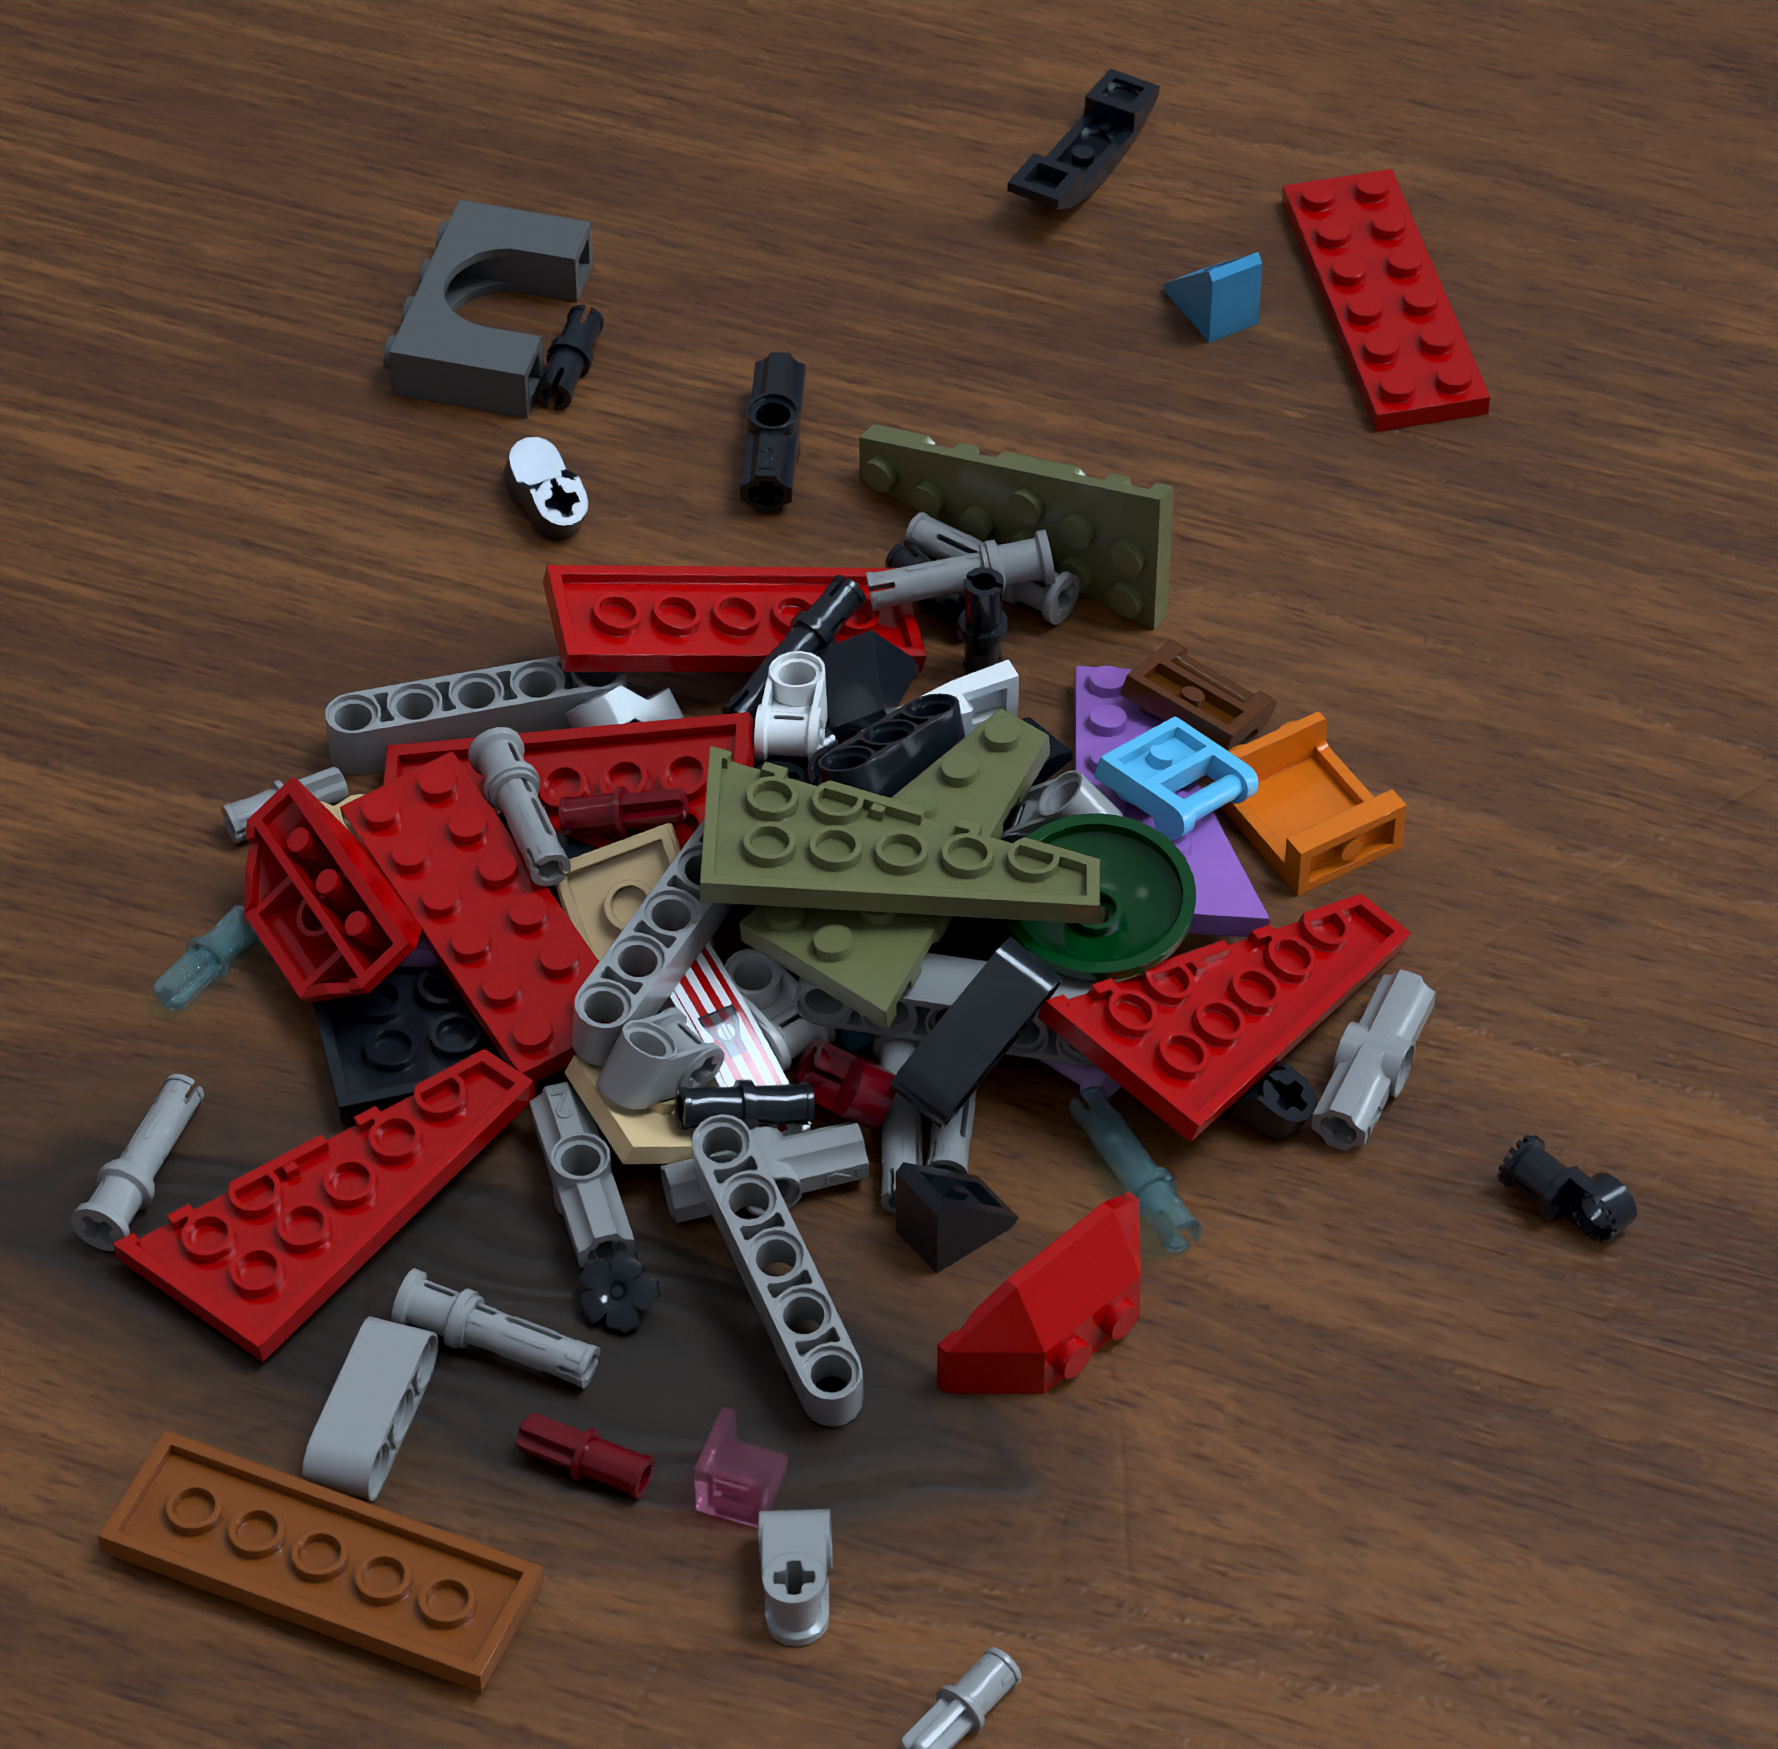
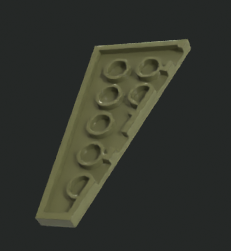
M876 424L870 426L859 437V480L868 484L874 490L885 493L917 509L920 513L924 512L929 517L983 542L994 540L997 545L1034 538L1035 531L1045 530L1052 554L1054 571L1058 574L1068 571L1077 575L1080 580L1079 593L1115 610L1119 615L1130 618L1152 630H1155L1168 616L1174 499L1173 485L1156 482L1150 489L1132 486L1129 476L1110 473L1104 480L1088 477L1076 465L1003 451L997 458L980 454L978 445L959 442L954 448L938 446L929 435Z
M1000 708L895 794L892 799L925 808V818L955 826L959 818L981 824L982 835L1000 839L1003 835V823L1012 807L1022 803L1050 755L1049 735ZM760 905L740 921L739 924L741 940L888 1030L897 1015L896 1004L906 988H913L922 972L921 962L932 943L940 942L954 916Z
M710 746L699 902L1098 925L1100 908V859L1026 837L1014 843L982 835V825L961 818L958 819L955 826L925 818V808L830 780L818 786L788 778V768L765 762L761 770L732 762L731 751Z

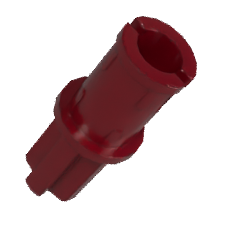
M620 786L614 789V793L586 797H562L558 813L561 831H564V837L567 839L601 833H618L620 837L626 838L631 836L633 829L657 827L667 823L676 825L686 822L689 818L687 794L685 790L680 788L629 794L626 787Z
M532 1413L527 1418H524L516 1438V1447L521 1452L569 1470L572 1480L581 1482L586 1477L627 1493L635 1499L641 1498L645 1493L654 1472L655 1461L653 1456L643 1455L602 1439L601 1432L596 1428L592 1427L584 1432L538 1413Z

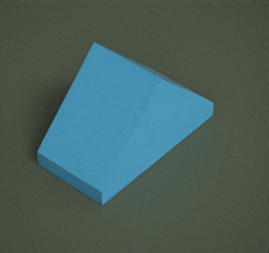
M1259 252L1217 263L1163 284L1169 298L1208 343L1257 325L1259 322L1262 261Z

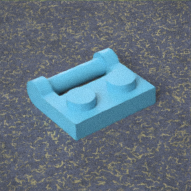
M1176 716L1101 756L1094 774L1095 779L1115 791L1122 800L1134 804L1152 816L1156 829L1169 840H1176L1192 831L1195 821L1229 802L1239 804L1254 796L1259 786L1258 777L1254 769ZM1205 775L1215 780V782L1185 799L1174 793Z

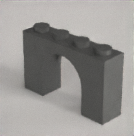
M459 199L450 220L442 221L436 240V251L432 259L426 258L422 263L419 287L415 296H408L404 302L401 327L397 335L391 334L387 339L383 364L385 369L391 370L393 395L528 418L536 400L535 389L544 374L541 336L477 325L461 318L456 312L471 300L497 292H519L578 302L594 265L591 222Z

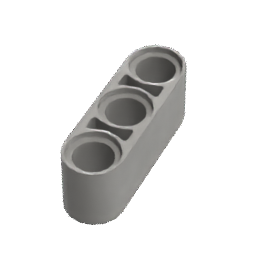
M370 1316L365 1319L310 1437L303 1462V1480L366 1500L374 1501L377 1498L433 1373L438 1351L437 1333Z

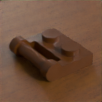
M1173 640L1167 641L1127 674L1119 694L1138 705L1140 710L1150 717L1164 721L1175 716L1227 751L1237 746L1254 730L1261 731L1271 718L1277 704L1276 699L1264 692L1258 691L1256 694H1253L1187 656L1188 649Z

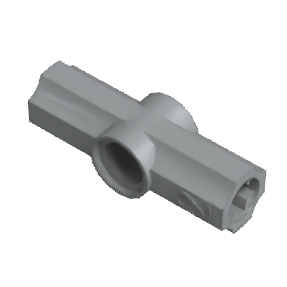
M1402 969L1392 975H1383L1376 987L1375 993L1370 1002H1368L1360 1022L1352 1021L1344 1031L1336 1052L1333 1075L1312 1115L1311 1129L1318 1132L1324 1138L1327 1145L1344 1151H1348L1355 1146H1365L1389 1096L1397 1098L1401 1093L1414 1059L1415 1043L1435 1002L1436 992L1423 982L1420 975Z
M567 1082L544 1087L538 1097L529 1101V1112L553 1184L554 1205L564 1217L579 1266L585 1267L586 1263H595L600 1258L607 1260L611 1265L614 1255L619 1250L636 1253V1244L611 1171L610 1149L605 1141L600 1138L594 1118L574 1087L570 1086Z
M848 1121L785 1137L776 1128L758 1127L750 1129L788 1209L799 1201L802 1193L869 1177V1161L864 1138L858 1123ZM726 1150L713 1153L709 1156V1159L718 1163H726L737 1158L738 1154ZM693 1158L660 1166L666 1205L672 1221L674 1220L675 1223L712 1215L697 1184ZM746 1207L747 1211L753 1215L761 1216L766 1212L760 1207Z

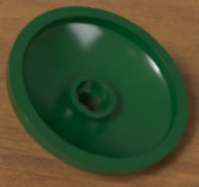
M1089 813L1052 821L1026 837L1100 859V908L1098 920L1104 923L1097 925L1002 919L1009 936L1054 972L1083 980H1107L1110 978L1115 980L1145 972L1163 962L1181 945L1187 936L1193 922L1196 906L1194 876L1180 850L1159 831L1127 817Z

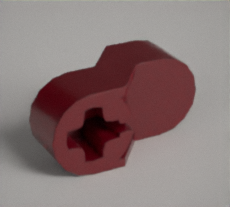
M816 1037L806 1048L800 1059L794 1079V1084H800L801 1082H809L811 1084L815 1103L833 1111L840 1117L869 1129H875L882 1123L891 1108L896 1093L889 1087L895 1076L890 1070L857 1055L849 1049L820 1037Z

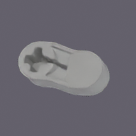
M622 685L597 695L565 713L572 728L684 718L669 688L644 699Z

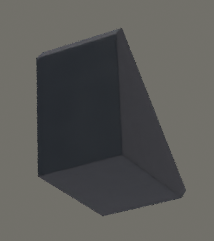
M873 630L818 651V655L825 665L829 726L836 739L866 729L895 711L919 671V667L913 657Z
M903 1162L896 1171V1232L936 1274L1011 1229L1019 1219L977 1175Z

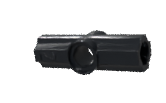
M770 352L764 360L755 362L751 401L746 408L747 436L740 497L742 501L752 505L756 512L777 513L780 507L792 503L796 462L800 457V424L806 366L796 361L791 353Z

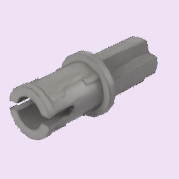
M331 767L298 780L319 801L330 805L337 804L348 796L346 781L337 767ZM280 780L272 782L271 789L244 800L241 799L221 806V813L225 816L223 817L224 824L235 844L246 840L247 820L283 786Z
M989 1647L979 1661L954 1686L944 1685L936 1693L937 1703L901 1738L900 1748L952 1749L967 1733L977 1734L985 1726L984 1715L1011 1688H1014L1020 1682L1022 1674L1015 1661L1002 1650Z

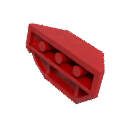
M291 777L247 820L246 840L250 841V847L245 866L244 916L301 1000L306 1003H313L369 993L416 948L422 930L421 926L365 846L300 781Z
M1128 1191L1121 1197H1114L1103 1202L1006 1279L972 1311L964 1326L957 1331H951L937 1344V1386L946 1394H1045L1064 1377L1071 1379L1078 1375L1088 1364L1092 1354L1112 1338L1119 1340L1127 1335L1140 1316L1139 1199Z

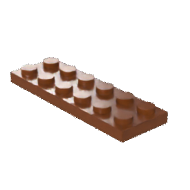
M164 1430L98 1535L102 1553L481 1693L544 1583L543 1566L168 1430Z

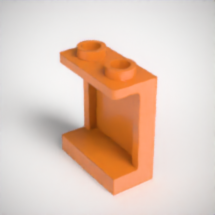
M1315 712L1297 721H1289L1267 735L1247 744H1240L1229 749L1230 753L1254 769L1258 777L1259 786L1256 794L1239 804L1229 802L1220 807L1297 897L1403 847L1407 805L1393 789L1376 797L1366 789L1328 746L1326 741L1328 721L1320 712Z

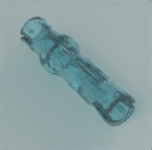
M1091 1086L1080 1092L1092 1109L1086 1110L1080 1100L1074 1097L1069 1105V1113L1075 1121H1078L1126 1189L1125 1193L1129 1191L1139 1199V1215L1145 1216L1168 1252L1177 1253L1191 1247L1179 1230L1185 1228L1190 1237L1197 1241L1202 1233V1225L1197 1218L1193 1217L1176 1193L1177 1182L1166 1168L1158 1167L1110 1101L1109 1095L1103 1087Z

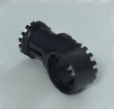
M1527 1134L1524 1136L1523 1141L1518 1140L1516 1142L1518 1150L1511 1147L1508 1151L1513 1155L1512 1159L1506 1156L1503 1159L1505 1163L1499 1166L1498 1170L1500 1172L1497 1174L1499 1182L1506 1187L1513 1188L1517 1186L1540 1204L1539 1213L1548 1220H1557L1565 1215L1578 1228L1583 1229V1233L1586 1236L1593 1233L1594 1235L1591 1236V1239L1595 1242L1598 1239L1600 1243L1610 1241L1634 1222L1637 1217V1207L1632 1195L1617 1178L1602 1172L1590 1177L1577 1166L1567 1168L1545 1151V1142L1537 1135L1533 1137L1531 1134L1530 1136Z

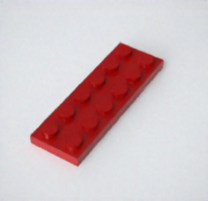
M1393 170L1371 171L1362 174L1283 185L1282 205L1375 432L1489 414L1490 395Z
M547 565L543 579L544 591L563 672H754L792 628L790 627V622L799 611H807L823 594L836 575H843L845 580L849 578L863 590L867 599L866 603L859 608L834 637L836 638V643L873 630L913 657L919 667L917 673L922 672L927 657L911 602L881 608L879 611L873 612L866 573H875L895 568ZM893 587L884 588V589H879V590H875V591H881V590H886V589H892Z
M453 751L341 806L340 810L344 824L365 846L421 926V938L504 1061L533 1080L534 1084L567 1067L573 1056L577 1055L572 1047L574 999L580 987L599 963V960L548 887L539 886L533 882L515 840ZM605 1021L597 1022V1023H601V1024H609L608 1022H605Z

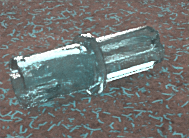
M232 906L227 911L228 913L203 937L196 936L187 942L186 953L154 984L153 992L160 999L162 1006L168 1010L184 1009L214 979L217 981L223 980L230 972L229 965L253 941L259 939L244 916L243 906Z

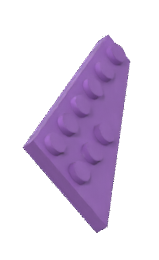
M1076 666L1074 681V770L1081 772L1121 811L1123 817L1142 822L1157 830L1152 816L1134 804L1122 800L1115 791L1095 779L1094 774L1101 756L1165 721L1146 715L1140 710L1138 705L1119 695L1127 674L1133 669H1120L1114 666ZM1196 780L1174 793L1185 799L1201 790ZM1214 812L1195 821L1192 831L1176 840H1170L1183 854L1194 876L1196 906L1189 934L1248 937L1252 930L1270 924V918Z

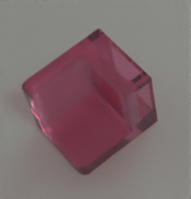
M721 1408L694 1468L696 1510L759 1528V1511H770L788 1470V1457L779 1452L738 1441L737 1414L734 1410Z

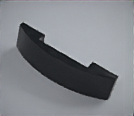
M1109 69L1085 96L1084 115L1046 157L1033 153L1008 181L1007 191L1056 209H1067L1085 200L1109 177L1128 152L1159 96L1160 86Z

